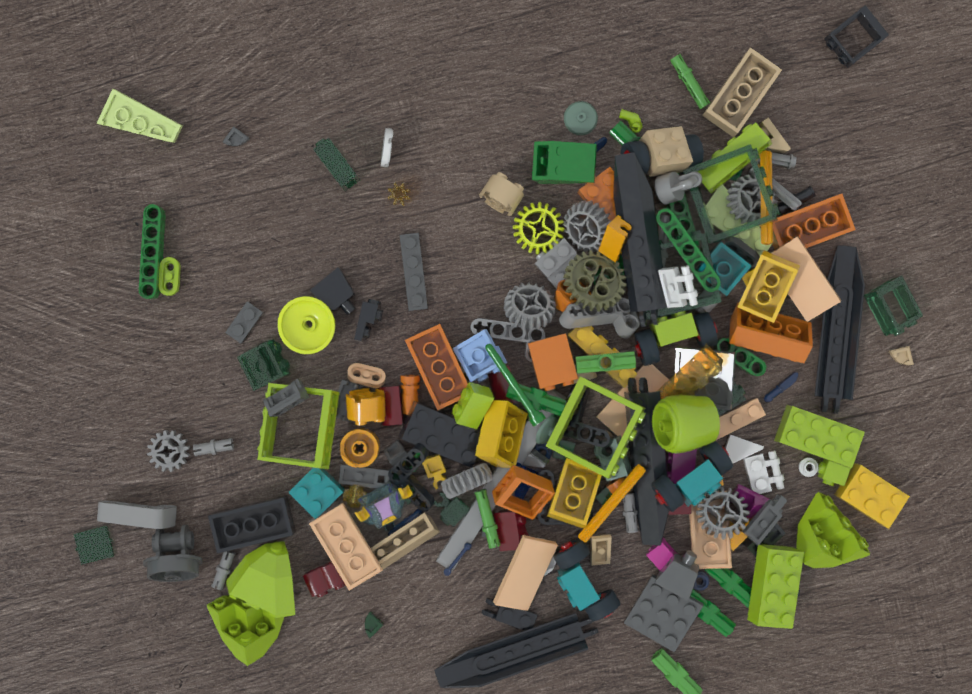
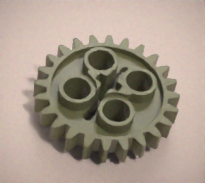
M592 250L589 251L588 255L583 251L580 256L576 255L574 260L571 259L569 266L567 265L565 269L566 273L563 278L567 280H565L563 285L569 286L565 292L572 293L570 299L576 298V305L580 302L583 303L582 309L589 306L590 311H592L596 307L597 311L600 312L603 306L605 310H608L610 306L614 307L616 302H619L621 296L625 293L623 289L627 284L623 281L626 279V276L621 275L624 269H618L619 262L614 264L605 255L600 256L599 251L595 255ZM586 266L590 267L593 271H589ZM598 267H601L600 274L595 282L596 284L592 289L591 295H589L588 292L594 281V276L598 271ZM604 274L608 275L610 279L605 278ZM579 283H584L586 287H582ZM597 290L603 292L604 295L598 294Z

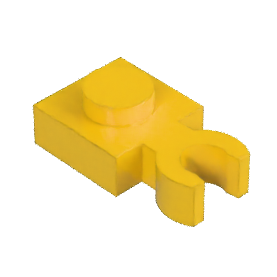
M435 454L429 456L422 464L428 479L434 477L433 485L435 489H438L437 482L440 480L444 481L447 477L442 475L446 472V468L441 455Z

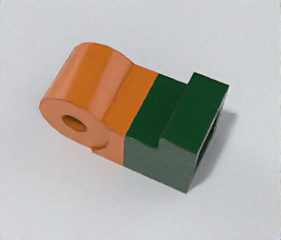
M625 477L610 481L596 493L595 497L602 506L626 479Z

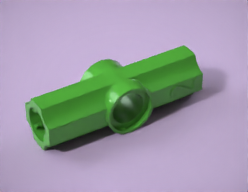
M631 351L575 357L576 372L579 374L636 368L635 353ZM603 357L610 359V365L607 368H603L600 364Z
M663 648L653 654L651 661L664 673L666 679L675 688L677 687L683 694L702 693V688L689 676L690 674L679 662H675Z

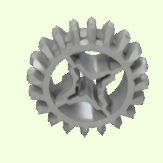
M756 174L739 177L731 184V188L727 191L729 195L726 197V200L730 202L726 207L732 208L729 214L734 213L736 215L734 220L740 218L741 224L747 222L748 226L753 224L758 226L761 224V213H752V210H761L760 177L757 179ZM748 187L752 188V190L743 191L742 188ZM772 193L773 212L776 211L777 208L775 207V205L778 203V201L774 199L777 195L775 193Z
M584 200L575 203L573 207L568 209L564 217L566 221H564L563 225L567 227L564 232L569 234L567 239H572V245L577 244L578 249L583 248L584 252L599 250L607 225L612 221L608 219L610 213L606 214L604 212L605 207L599 208V203L593 204L592 200L588 202Z
M529 282L526 286L521 283L519 287L514 286L513 290H509L504 301V311L510 323L515 322V327L520 325L522 330L529 328L530 331L534 327L537 330L541 326L546 327L547 323L552 321L556 308V302H554V296L550 295V290L544 291V286L538 287L537 283L533 286Z
M482 463L442 481V490L446 497L451 499L490 482L493 479L492 472L486 463Z
M720 487V492L715 491L713 495L706 493L702 503L697 505L701 510L696 511V515L702 516L697 521L698 523L704 522L701 529L703 530L708 527L707 534L710 535L712 531L715 532L714 538L721 534V538L724 540L726 534H728V537L731 539L733 538V532L739 535V529L744 530L746 527L743 523H748L749 521L744 516H748L750 512L743 510L748 507V504H741L744 497L738 499V491L734 495L730 494L731 488L724 492V487ZM716 499H724L723 503L719 506H709ZM729 502L735 505L738 515L729 508ZM725 505L724 510L727 514H725L722 520L720 521L721 516L718 512H720ZM707 511L716 517V525L710 521ZM726 520L737 521L733 526L722 527L723 522Z

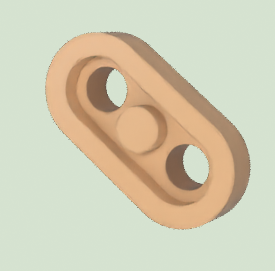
M354 363L349 366L347 373L348 379L355 384L379 388L385 383V372L377 367Z

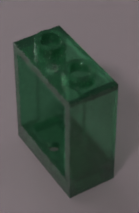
M323 138L315 144L316 147L313 150L345 192L360 181L330 138L326 140Z
M902 275L886 281L864 295L885 336L890 334L897 336L905 332V327L909 328L918 323L917 320L923 317ZM890 291L894 292L907 317L900 323L896 322L883 295Z

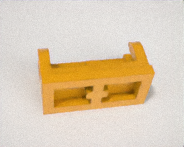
M619 215L607 225L598 250L615 263L619 259V254H622L621 249L628 236V233L622 230L621 227H625L629 231L632 228Z

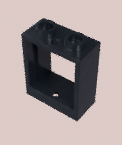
M865 5L824 39L827 47L837 54L839 62L849 68L888 37L889 34ZM857 19L874 41L852 58L835 35Z

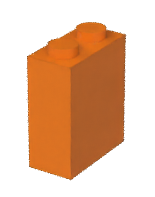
M566 333L527 343L540 389L544 388V391L555 389L557 384L562 383L563 386L574 384V380L578 379Z

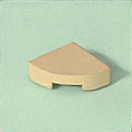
M909 346L889 350L891 357L896 362L903 365H914Z

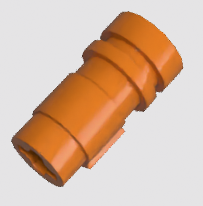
M419 375L400 376V382H402L400 385L402 389V414L408 415L413 401L418 402Z

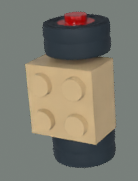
M682 126L648 130L639 141L624 143L620 155L635 152L644 174L646 175L648 172L649 176L697 169L701 166L704 157L700 138L695 134L685 135Z

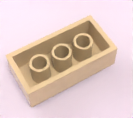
M750 48L702 116L734 137L739 133L782 69Z

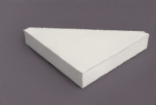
M730 434L725 445L732 463L764 448V446Z

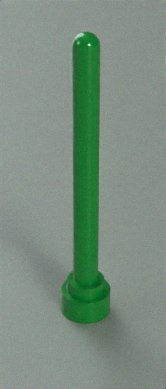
M486 344V351L528 411L529 421L534 427L546 419L542 411L539 412L538 409L534 408L492 344Z

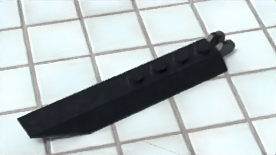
M635 152L615 155L613 197L616 216H621V219L632 227L631 231L621 227L622 230L628 233L621 252L630 312H639L641 327L647 326L645 311L651 310L653 325H658L657 309L666 308L667 304L658 270L663 268L652 189Z
M837 245L827 278L841 299V302L823 312L814 396L822 397L821 412L827 411L829 398H834L832 411L836 414L839 412L841 399L853 400L865 290L857 247Z
M645 377L640 378V392H637L635 378H629V392H624V397L646 408L644 411L646 415L642 424L638 423L635 429L638 431L633 441H629L631 469L633 470L638 464L646 469V472L633 486L635 506L638 511L637 520L642 544L660 546L669 510L658 502L651 483L662 475L668 477L666 450L658 444L652 427L653 410L661 400L660 391L648 392V382ZM625 406L628 426L635 410Z
M574 613L467 650L434 671L440 688L482 687L589 650L585 638L599 632L598 628H590L582 632V626L591 624L594 621L589 617L579 621L577 614Z

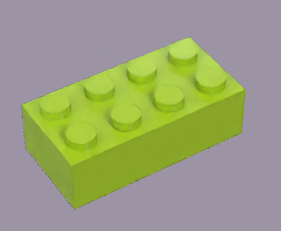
M786 405L774 441L852 468L865 432L797 407Z
M758 545L747 617L748 621L762 627L793 629L804 552L794 547Z

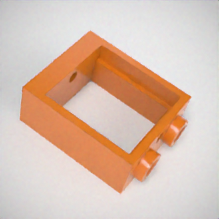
M513 465L494 488L492 494L495 505L533 520L542 511L547 502L553 498L555 492L551 480ZM521 482L539 489L529 502L511 495Z

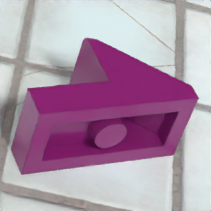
M740 484L732 492V495H734L738 491L737 498L744 497L741 504H748L746 510L750 514L745 516L746 518H753L769 500V498Z

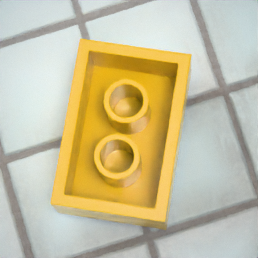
M763 250L738 308L774 323L800 265Z
M493 400L484 416L475 456L495 467L511 468L513 465L516 466L528 413L509 401Z
M566 458L547 517L584 529L587 525L602 475Z
M856 463L850 469L845 486L840 485L834 494L888 529L910 497L864 466Z

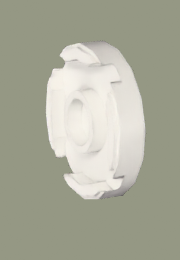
M385 128L381 167H388L390 162L391 140L393 137V130L390 128Z

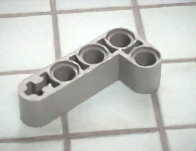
M621 298L614 307L610 306L608 310H605L602 306L600 312L597 311L596 307L592 311H590L589 306L582 309L583 303L578 305L575 303L569 304L559 318L560 324L567 329L613 323L617 334L624 339L630 338L640 325L636 312H630L629 299Z
M481 318L475 319L471 323V331L475 335L478 332L474 325L482 322V326L488 327L487 322L492 323L490 326L491 338L526 342L525 357L528 361L532 362V359L528 356L529 348L527 343L535 342V340L532 339V331L529 328L522 330L521 337L515 338L512 335L515 323ZM500 324L503 326L504 331L501 335L493 333L494 325ZM540 328L541 338L539 340L545 339V332Z
M98 501L97 521L163 529L175 526L177 506H149L117 501Z

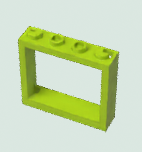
M580 376L546 447L609 479L619 471L620 466L618 463L621 458L624 459L629 450L627 445L629 441H633L638 431L635 429L638 423L642 424L646 415L644 412L646 408ZM587 387L635 410L606 470L559 446Z
M268 383L267 393L265 392L266 398L288 385ZM305 387L308 394L324 396L315 461L272 456L278 417H269L266 407L263 409V424L260 428L261 438L260 445L257 448L259 450L257 460L329 469L340 392Z

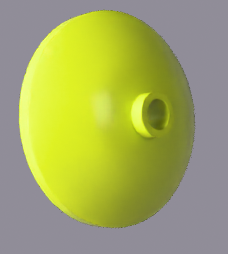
M310 296L298 297L288 302L281 310L278 318V332L284 344L291 350L300 354H313L323 350L333 339L335 318L331 309L323 301ZM308 320L312 322V327L307 326Z

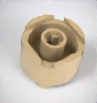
M498 172L496 175H491L479 196L480 198L484 196L486 198L485 203L502 214L504 211L509 212L507 215L512 216L524 197V188L518 183H511L507 180L508 177Z

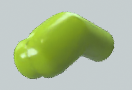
M621 109L619 118L628 121L632 132L639 133L643 127L639 115Z

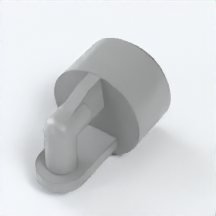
M676 172L660 175L654 183L656 196L663 204L682 200L684 190L699 186L702 183V176L698 172H690L681 176Z

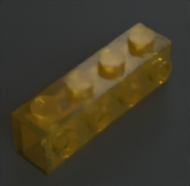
M706 344L657 390L660 391L661 400L671 395H695V390L698 388L702 389L707 385L709 377L712 375L715 377L721 372L724 360Z

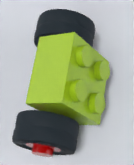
M684 310L671 314L672 318L667 319V316L659 317L658 325L649 324L650 329L635 333V351L637 356H640L644 366L660 362L659 346L668 345L694 336L701 349L717 345L718 330L710 314L704 312L692 316V313H686Z

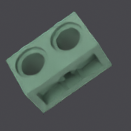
M620 435L613 437V443L610 445L612 454L607 453L605 448L595 446L594 453L596 458L600 460L601 468L607 469L621 440ZM627 455L624 459H620L618 463L620 468L616 475H612L609 479L606 478V481L628 476L631 473L632 469Z

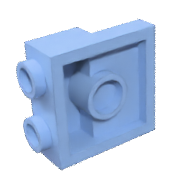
M487 329L453 348L470 382L478 381L480 383L488 379L487 374L492 371L494 374L500 372L486 351V344H492L503 362L507 363L499 346H495Z

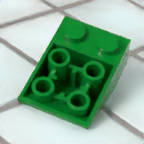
M561 141L534 142L532 180L539 184L595 183L597 144Z

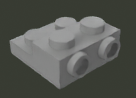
M557 238L556 240L559 243L553 242V249L547 253L542 251L536 257V267L556 290L558 282L567 280L563 278L566 273L565 269L567 265L569 266L570 260H574V257L577 255L565 238L562 240Z

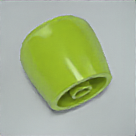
M671 395L663 398L656 404L652 415V427L655 438L663 449L671 453H684L716 441L720 430V419L717 408L709 397Z

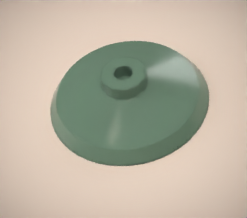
M584 101L572 103L564 113L565 126L575 135L589 134L595 129L598 122L595 108Z
M556 414L549 416L541 424L536 434L537 444L548 442L559 420Z

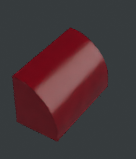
M493 371L489 373L488 379L494 400L509 401L512 404H516L517 401L506 397L509 383L501 371L496 374Z
M400 385L377 388L385 392L386 416L385 421L381 422V426L403 424Z

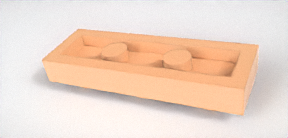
M754 398L719 416L720 430L716 440L765 416L766 414L758 398Z

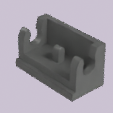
M297 379L274 395L265 398L263 402L269 417H279L310 397L301 379Z
M342 379L338 389L340 393L336 418L342 419V421H350L347 418L346 394L349 395V391L361 389L362 385Z

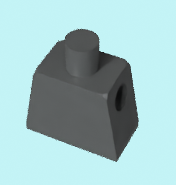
M690 550L686 551L684 557L674 554L657 574L655 583L688 601L699 571V566L694 563L697 555Z

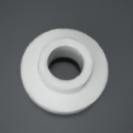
M804 458L799 463V471L806 477L814 476L818 471V463L812 458ZM808 464L812 465V469L810 471H807L806 466Z

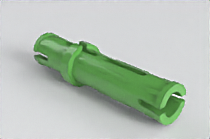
M681 54L672 58L670 62L676 69L678 78L682 79L699 109L711 103L692 74V69L686 65Z
M481 489L479 492L475 491L484 526L482 530L486 534L488 548H496L495 545L499 547L501 544L496 530L498 526L493 519L487 489Z

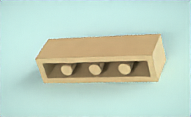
M423 513L371 547V550L382 568L385 569L440 533L431 516Z

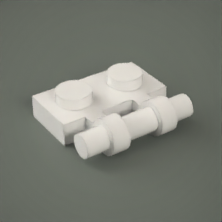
M689 265L681 267L682 274H680L678 267L658 270L667 308L683 307L687 305L686 299H689L690 306L698 304V293L694 289L692 281L694 277L693 273L690 272ZM682 282H685L687 291H684Z
M775 450L768 452L770 459L764 460L762 453L743 458L750 489L759 494L772 491L770 483H776L777 489L785 488L783 483L785 480L784 475L781 474L779 467L780 459L777 457ZM766 467H772L774 476L768 477Z

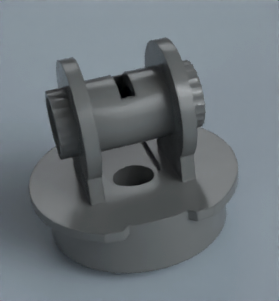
M187 524L182 525L181 532H174L173 534L171 532L165 533L164 528L156 529L155 534L152 536V550L156 553V556L149 557L143 561V566L147 568V578L149 580L177 582L195 579L199 576V566L203 564V559L190 555L191 550L194 549L195 541L193 531H190ZM181 551V554L165 556L166 552Z

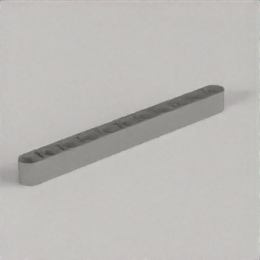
M554 389L546 391L547 394L562 398L563 400L566 398ZM541 409L546 419L553 415V413ZM530 418L527 419L516 466L521 468L523 462L536 445V434L546 419L534 427L529 421ZM496 467L492 473L493 479L482 488L487 489L491 511L496 506L492 491L510 468ZM477 499L474 500L436 559V562L445 568L452 564L464 549L465 543H472L483 526ZM459 561L456 563V565L452 568L451 571L455 569Z

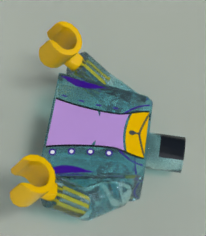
M389 482L358 498L362 510L355 512V515L360 522L368 525L374 524L376 528L380 529L383 527L384 530L390 531L395 527L393 521L401 517V509L405 499L411 497L413 493L409 485L405 488H398L397 491Z

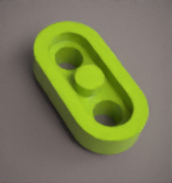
M172 257L164 258L159 268V290L167 296L175 295L180 287L181 265L177 259ZM170 264L174 265V269L172 271L168 269V266ZM168 283L173 284V288L171 290L167 288Z

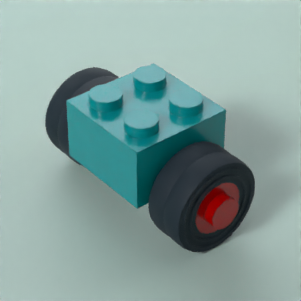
M716 441L700 447L699 451L705 462L678 481L676 485L666 475L660 476L651 483L652 489L656 494L655 497L661 505H664L671 512L684 503L687 507L691 504L695 507L704 500L706 493L711 495L721 486L720 482L723 480L722 475L733 468V463L727 450Z
M580 539L568 541L553 555L560 568L557 570L559 574L557 579L563 591L568 590L567 596L574 608L577 606L580 611L585 609L592 621L610 616L620 606V600L612 589L597 593L579 563L590 553L588 547Z

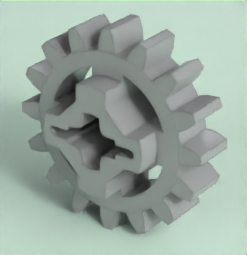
M165 430L163 435L159 432L156 434L157 438L150 439L153 444L147 446L151 449V452L147 453V455L153 457L150 463L156 462L155 468L162 466L163 472L167 468L172 472L174 471V466L180 469L182 468L180 463H187L184 458L190 456L189 453H186L190 446H185L188 439L182 440V433L176 436V430L171 431L170 434L168 430ZM173 439L178 442L179 446L173 442ZM161 441L162 445L159 449H157L158 444ZM166 449H176L172 453L162 452ZM181 453L179 459L175 462L177 454Z

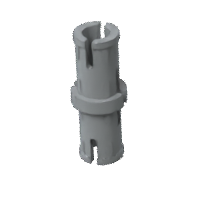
M229 438L219 441L213 439L207 443L193 444V450H196L194 455L210 453L215 455L217 452L234 450L233 439Z
M627 493L623 498V516H625L626 532L635 533L639 531L637 525L638 511L635 506L634 493Z
M226 551L223 553L220 564L216 567L217 573L211 587L223 590L226 578L231 573L230 567L236 554L232 551L230 553V551Z

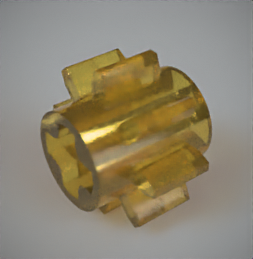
M395 182L393 189L388 188V191L391 192L388 199H394V206L397 205V202H401L402 206H404L403 201L410 200L407 193L411 192V190L404 189L405 183L397 186ZM402 190L404 196H400L397 199L395 192Z
M350 485L349 490L344 489L343 501H347L346 505L348 507L360 508L361 503L359 500L363 501L364 504L366 503L367 492H363L364 488L362 486Z

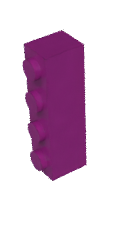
M697 449L684 453L667 452L666 461L669 463L668 478L675 485L695 470Z

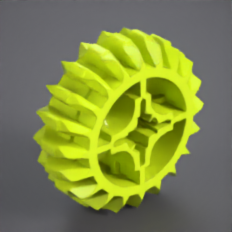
M538 202V208H535L534 203H531V210L524 206L525 214L519 211L518 215L521 219H514L519 225H513V229L519 230V232H515L513 235L514 237H521L516 242L517 244L522 241L524 242L521 247L522 249H525L528 245L530 247L529 253L532 252L533 248H536V254H539L540 248H542L543 252L547 253V246L551 250L553 249V242L559 243L556 238H563V235L559 234L558 231L563 232L565 228L559 227L564 221H557V218L561 216L560 213H557L555 216L553 215L556 208L553 207L551 211L547 210L549 204H546L543 209L541 208V202ZM541 213L539 220L536 222L525 220L531 214ZM546 215L552 220L554 231L546 227ZM542 219L541 228L544 231H540L535 237L536 229L533 226H537ZM523 226L532 231L531 241L525 237ZM540 235L552 236L548 242L536 244Z

